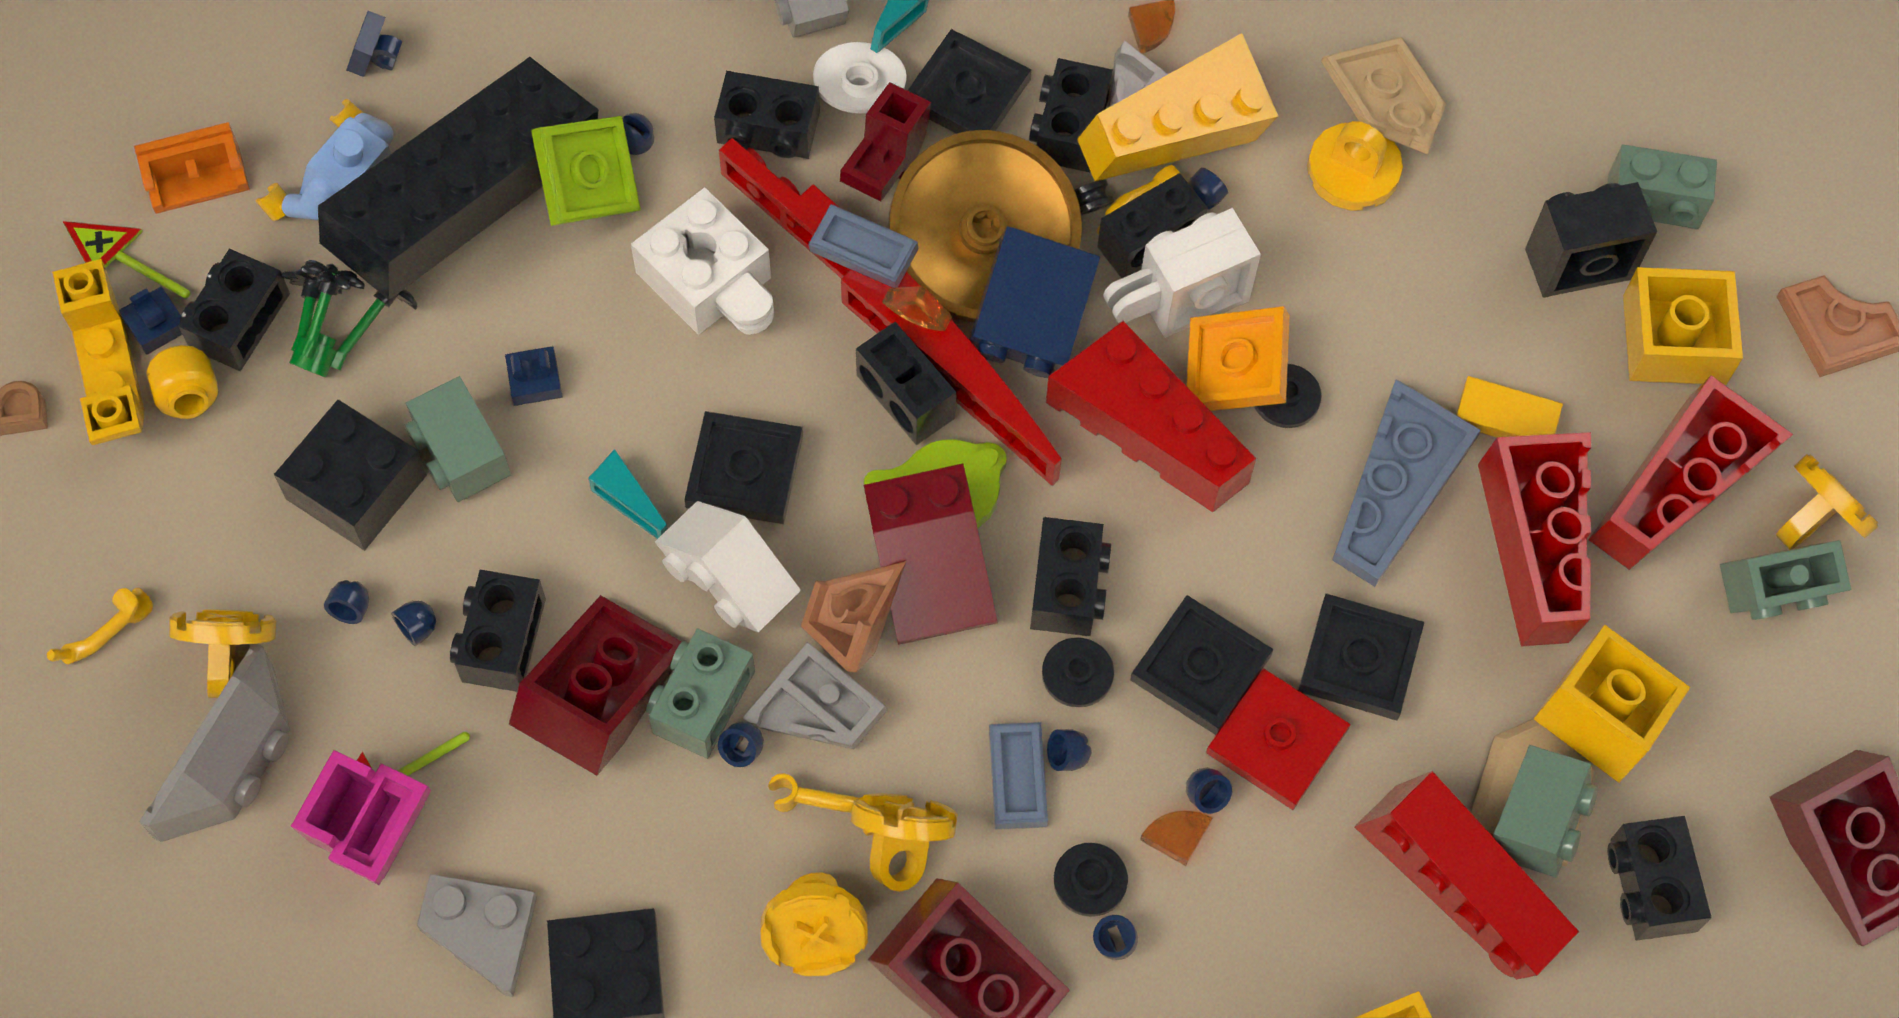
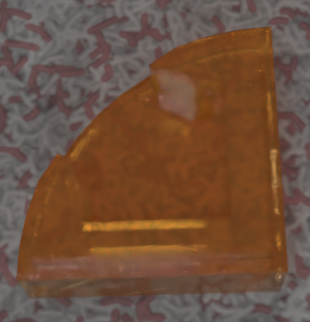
M1164 0L1129 7L1128 18L1140 53H1146L1155 49L1170 34L1175 15L1174 0Z
M924 286L889 288L882 301L890 310L902 318L932 330L945 331L952 318L950 313Z
M1188 810L1171 812L1153 821L1142 833L1140 841L1187 866L1208 830L1213 817L1201 812Z

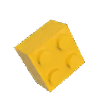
M1637 267L1623 294L1629 381L1703 384L1712 375L1724 385H1727L1743 359L1735 271Z
M1604 625L1573 662L1538 711L1534 720L1620 783L1650 750L1691 687L1607 625Z

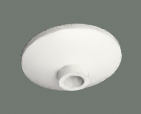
M850 42L835 46L821 55L814 66L813 84L819 86V96L829 105L850 113H867L889 82L903 89L906 88V69L902 61L886 48L875 53L870 49L871 43Z

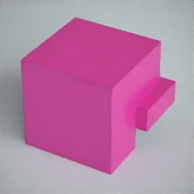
M333 750L291 827L310 843L330 852L331 854L328 859L332 863L380 885L424 807L431 789L427 785L380 763L375 772L372 768Z

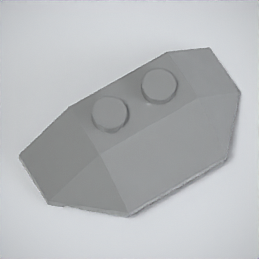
M259 644L251 645L245 658L240 662L156 794V798L151 806L147 808L139 822L152 838L163 842L235 819L243 806L248 807L256 798L261 787L260 778L271 761L276 762L284 753L289 741L288 733L290 727L274 666L263 646Z

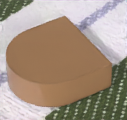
M13 381L0 388V436L48 429L46 402L36 386L26 381Z

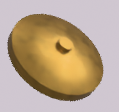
M974 130L954 134L939 140L919 154L906 169L897 185L892 198L888 220V229L918 242L919 249L907 269L910 276L948 316L968 322H975L999 241L1007 226L1076 249L1080 248L1082 234L1081 212L1076 193L1068 177L1056 161L1038 146L1021 137L992 130Z

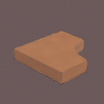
M1825 275L1782 288L1777 295V299L1819 377L1899 352V318L1889 301L1867 303L1853 300L1836 290Z

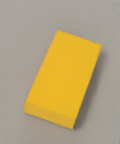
M1467 376L1456 416L1480 429V433L1496 438L1547 435L1556 433L1563 403Z

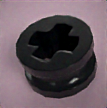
M1106 179L1089 183L1074 190L1078 199L1081 216L1103 209L1114 202L1113 196H1108L1105 192L1108 186Z

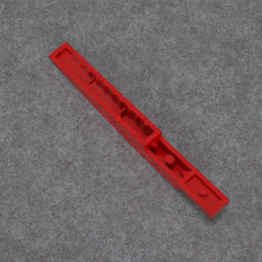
M731 138L718 149L721 175L810 251L808 244L831 204L839 206L814 184L800 195L796 186L784 176L778 178L767 168L763 158L754 149H745ZM811 252L841 278V301L849 310L876 333L896 322L956 391V403L1051 486L1059 480L1062 458L978 349L907 271L898 288L895 289Z

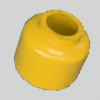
M173 346L159 352L149 363L147 378L152 398L156 407L163 414L174 418L191 419L203 414L215 403L218 395L217 380L211 360L202 350L193 346Z

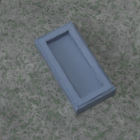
M832 204L808 244L810 252L895 289L898 288L919 249L917 241Z
M1041 722L989 724L995 829L1047 827L1048 815Z

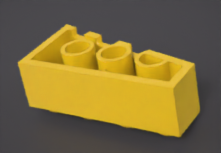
M1241 33L1098 113L1077 140L1094 181H1099L1254 142L1274 122L1278 114L1245 38Z

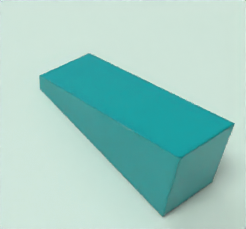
M888 0L875 26L870 49L875 53L880 52L926 13L929 0Z
M614 449L589 476L588 480L591 491L658 539L668 529L667 524Z

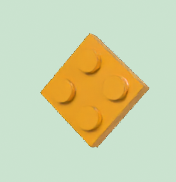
M1285 307L1190 318L1186 386L1210 411L1286 403L1290 315Z

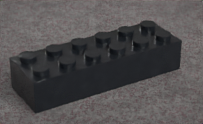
M528 57L319 204V244L390 300L543 187L531 130L540 127L598 119L599 109L533 58Z

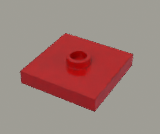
M1263 668L1208 746L1206 754L1291 810H1294L1347 733L1351 724Z

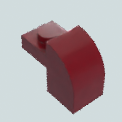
M889 82L866 113L864 138L841 168L840 182L881 202L896 180L902 178L906 169L917 158L928 129L931 102Z

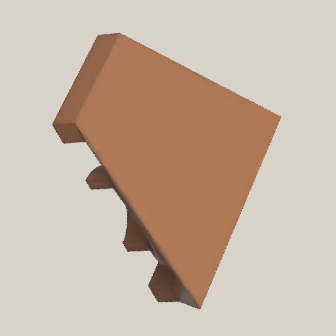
M906 561L827 581H815L801 627L847 672H857L875 654Z

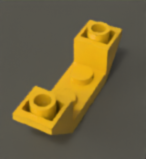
M102 259L53 271L61 314L73 334L86 397L80 398L90 444L93 446L141 433L145 409L126 327L119 313L120 309Z

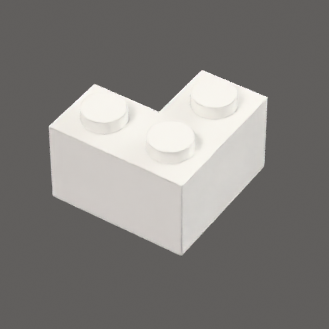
M697 501L655 541L666 556L662 563L670 574L680 582L689 580L702 590H709L717 600L714 609L733 628L740 625L759 632L801 591L749 520L743 515Z

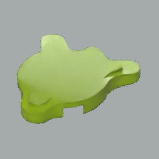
M957 439L939 440L917 450L906 462L898 467L868 472L864 477V485L963 463L976 523L979 528L990 519L997 507L1000 492V476L1006 468V453L999 445L991 442L975 444Z

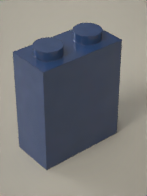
M1007 226L1000 238L969 340L986 360L1004 363L1007 358L1024 364L1023 370L1032 375L1048 378V376L1066 364L1070 359L1100 256Z

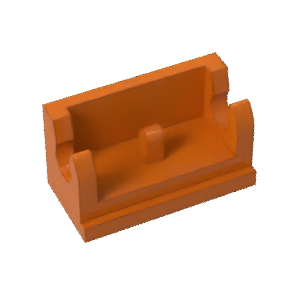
M229 122L134 146L146 192L149 191L155 214L250 190L240 148Z

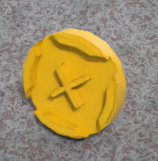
M1360 121L1339 123L1324 130L1314 141L1307 162L1308 175L1310 173V178L1313 181L1312 186L1317 194L1331 205L1350 211L1363 210L1364 206L1375 204L1376 207L1385 203L1396 191L1403 169L1401 152L1395 142L1384 138L1376 128Z
M1806 454L1793 466L1818 494L1779 529L1776 536L1788 549H1794L1838 512L1862 537L1866 538L1878 527V521L1870 514L1866 516L1865 508L1832 474H1829L1824 468L1820 469L1818 467V460L1811 454Z
M205 609L202 612H196V620H186V612L181 611L169 617V636L179 641L208 644L207 694L208 698H218L235 672L236 645L257 644L276 639V620L272 615H264V619L259 622V614H253L252 611Z
M887 793L865 794L853 802L851 822L855 826L873 833L870 854V871L873 878L888 889L898 892L909 890L919 882L926 867L929 841H942L953 838L958 814L952 808L939 802L926 801L924 809L915 807L913 798H908V795ZM905 851V866L899 873L890 875L889 865L891 859L898 852Z
M816 872L799 877L787 889L782 890L767 903L761 916L760 931L763 950L770 961L781 967V962L786 966L793 967V973L827 976L844 970L855 962V955L861 949L864 951L868 943L867 913L861 902L844 888L838 887L836 879L827 873Z

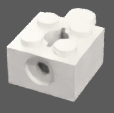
M705 187L631 243L636 273L698 335L722 316H725L738 330L747 335L757 334L771 324L774 317L773 297L763 286L764 283L771 279L769 249Z
M1233 208L1219 214L1214 212L1207 213L1195 220L1191 226L1174 233L1173 231H1165L1155 236L1145 246L1142 269L1111 283L1105 290L1103 297L1108 307L1113 309L1112 313L1118 323L1122 321L1127 323L1150 313L1163 337L1167 338L1190 328V318L1222 314L1249 302L1261 254Z

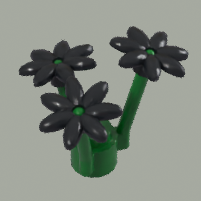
M315 260L306 261L305 265L299 270L284 271L281 274L282 278L290 280V284L303 286L301 297L305 299L298 333L291 348L294 352L289 363L325 378L330 367L341 371L346 356L384 306L390 307L397 298L415 310L418 307L412 294L405 289L390 300L377 291L373 295L376 298L374 303L340 347L334 350L333 347L336 339L320 333L332 295H337V293L342 294V289L350 290L351 286L364 289V282L357 278L356 273L352 271H338V267L334 264H327L325 266ZM316 301H318L317 306H316V309H315V313H314V316H313L315 303H316Z

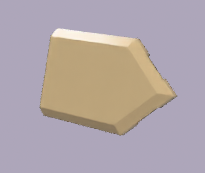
M1402 37L1322 57V64L1360 122L1376 128L1384 138L1428 154L1446 103Z
M1534 719L1495 735L1471 809L1472 815L1493 838L1529 745L1590 763L1589 760ZM1591 765V782H1592L1593 775H1594V772H1595V770L1593 769L1592 765ZM1580 816V819H1579V821H1578V824H1577V827H1576L1575 830H1578V826H1579V823H1580V820H1581V816ZM1564 860L1562 866L1566 867L1568 861Z

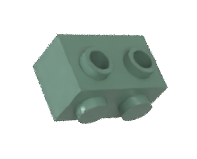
M1622 144L1609 171L1607 184L1618 183L1619 185L1638 182L1654 222L1699 229L1714 202L1717 159Z
M460 376L405 402L412 421L404 425L413 444L418 451L425 447L427 448L433 459L426 463L431 476L439 490L449 487L457 503L511 476L503 450Z
M1840 540L1720 564L1730 613L1750 611L1752 620L1782 615L1781 605L1796 602L1798 610L1828 605L1827 595L1851 590Z
M697 628L689 643L683 641L678 646L671 662V669L674 671L665 686L658 685L655 688L647 704L646 712L649 714L650 725L654 735L708 759L752 679L755 667L753 653Z
M1529 745L1494 832V839L1519 866L1557 878L1563 861H1573L1581 838V831L1575 829L1581 815L1588 817L1591 815L1598 793V786L1591 784V763Z

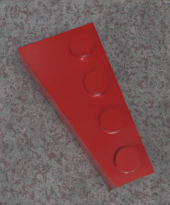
M1124 321L1048 376L1046 404L1059 412L1063 409L1078 419L1081 427L1095 436L1099 433L1122 448L1121 453L1136 463L1139 460L1160 473L1159 478L1211 512H1214L1250 483L1256 457Z
M1711 375L1688 397L1588 540L1630 570L1771 455L1793 434Z
M1591 432L1497 437L1478 463L1521 647L1569 643L1590 620L1591 559L1587 557V538L1591 534V516L1587 515V493L1591 489V470L1588 469Z
M1433 771L1396 785L1354 826L1358 832L1442 909L1464 932L1475 940L1489 954V958L1494 966L1509 977H1514L1517 980L1537 976L1579 933L1578 929Z

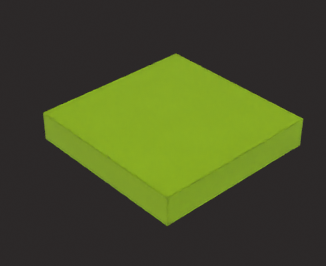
M622 116L540 127L531 130L551 226L641 210Z

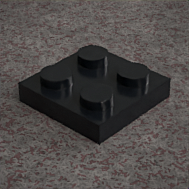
M951 29L907 91L930 101L929 120L956 134L974 130L996 131L1031 80L1032 69Z
M705 411L684 499L685 507L689 509L699 501L743 515L748 519L784 524L803 438V427Z
M1325 593L1298 691L1398 721L1424 622Z
M1186 595L1133 670L1130 681L1217 735L1270 659L1273 648Z
M654 908L547 920L553 1018H664L657 921Z

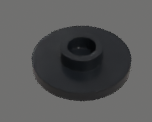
M1288 364L1286 403L1254 407L1265 421L1281 428L1299 427L1308 423L1318 412L1322 397L1318 381L1309 371L1300 366Z
M1075 637L1058 642L1048 651L1042 665V680L1046 690L1056 701L1070 707H1087L1099 702L1109 692L1114 678L1113 663L1107 651L1098 643L1086 638Z
M1082 843L1071 847L1060 857L1055 867L1053 883L1059 900L1066 908L1082 916L1095 917L1109 913L1120 904L1127 890L1128 874L1124 862L1112 849L1098 843Z

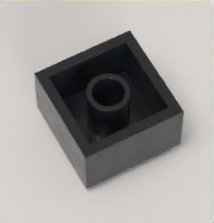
M1638 182L1625 185L1609 183L1597 188L1595 191L1575 195L1571 192H1564L1551 197L1549 200H1545L1525 251L1542 297L1545 298L1631 280L1653 242L1657 229Z
M337 399L274 473V476L287 501L365 551L427 474L416 448Z

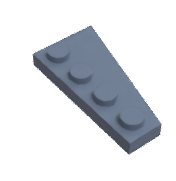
M1396 379L1332 561L1375 587L1476 441L1480 429Z

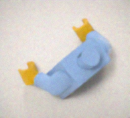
M349 99L343 100L342 104L345 106L338 115H331L329 117V120L338 129L307 164L300 194L292 193L287 195L278 183H274L267 188L270 193L262 198H257L255 200L256 203L272 221H277L285 215L292 218L318 220L319 204L391 154L389 145L394 137L391 126L382 119L363 113Z

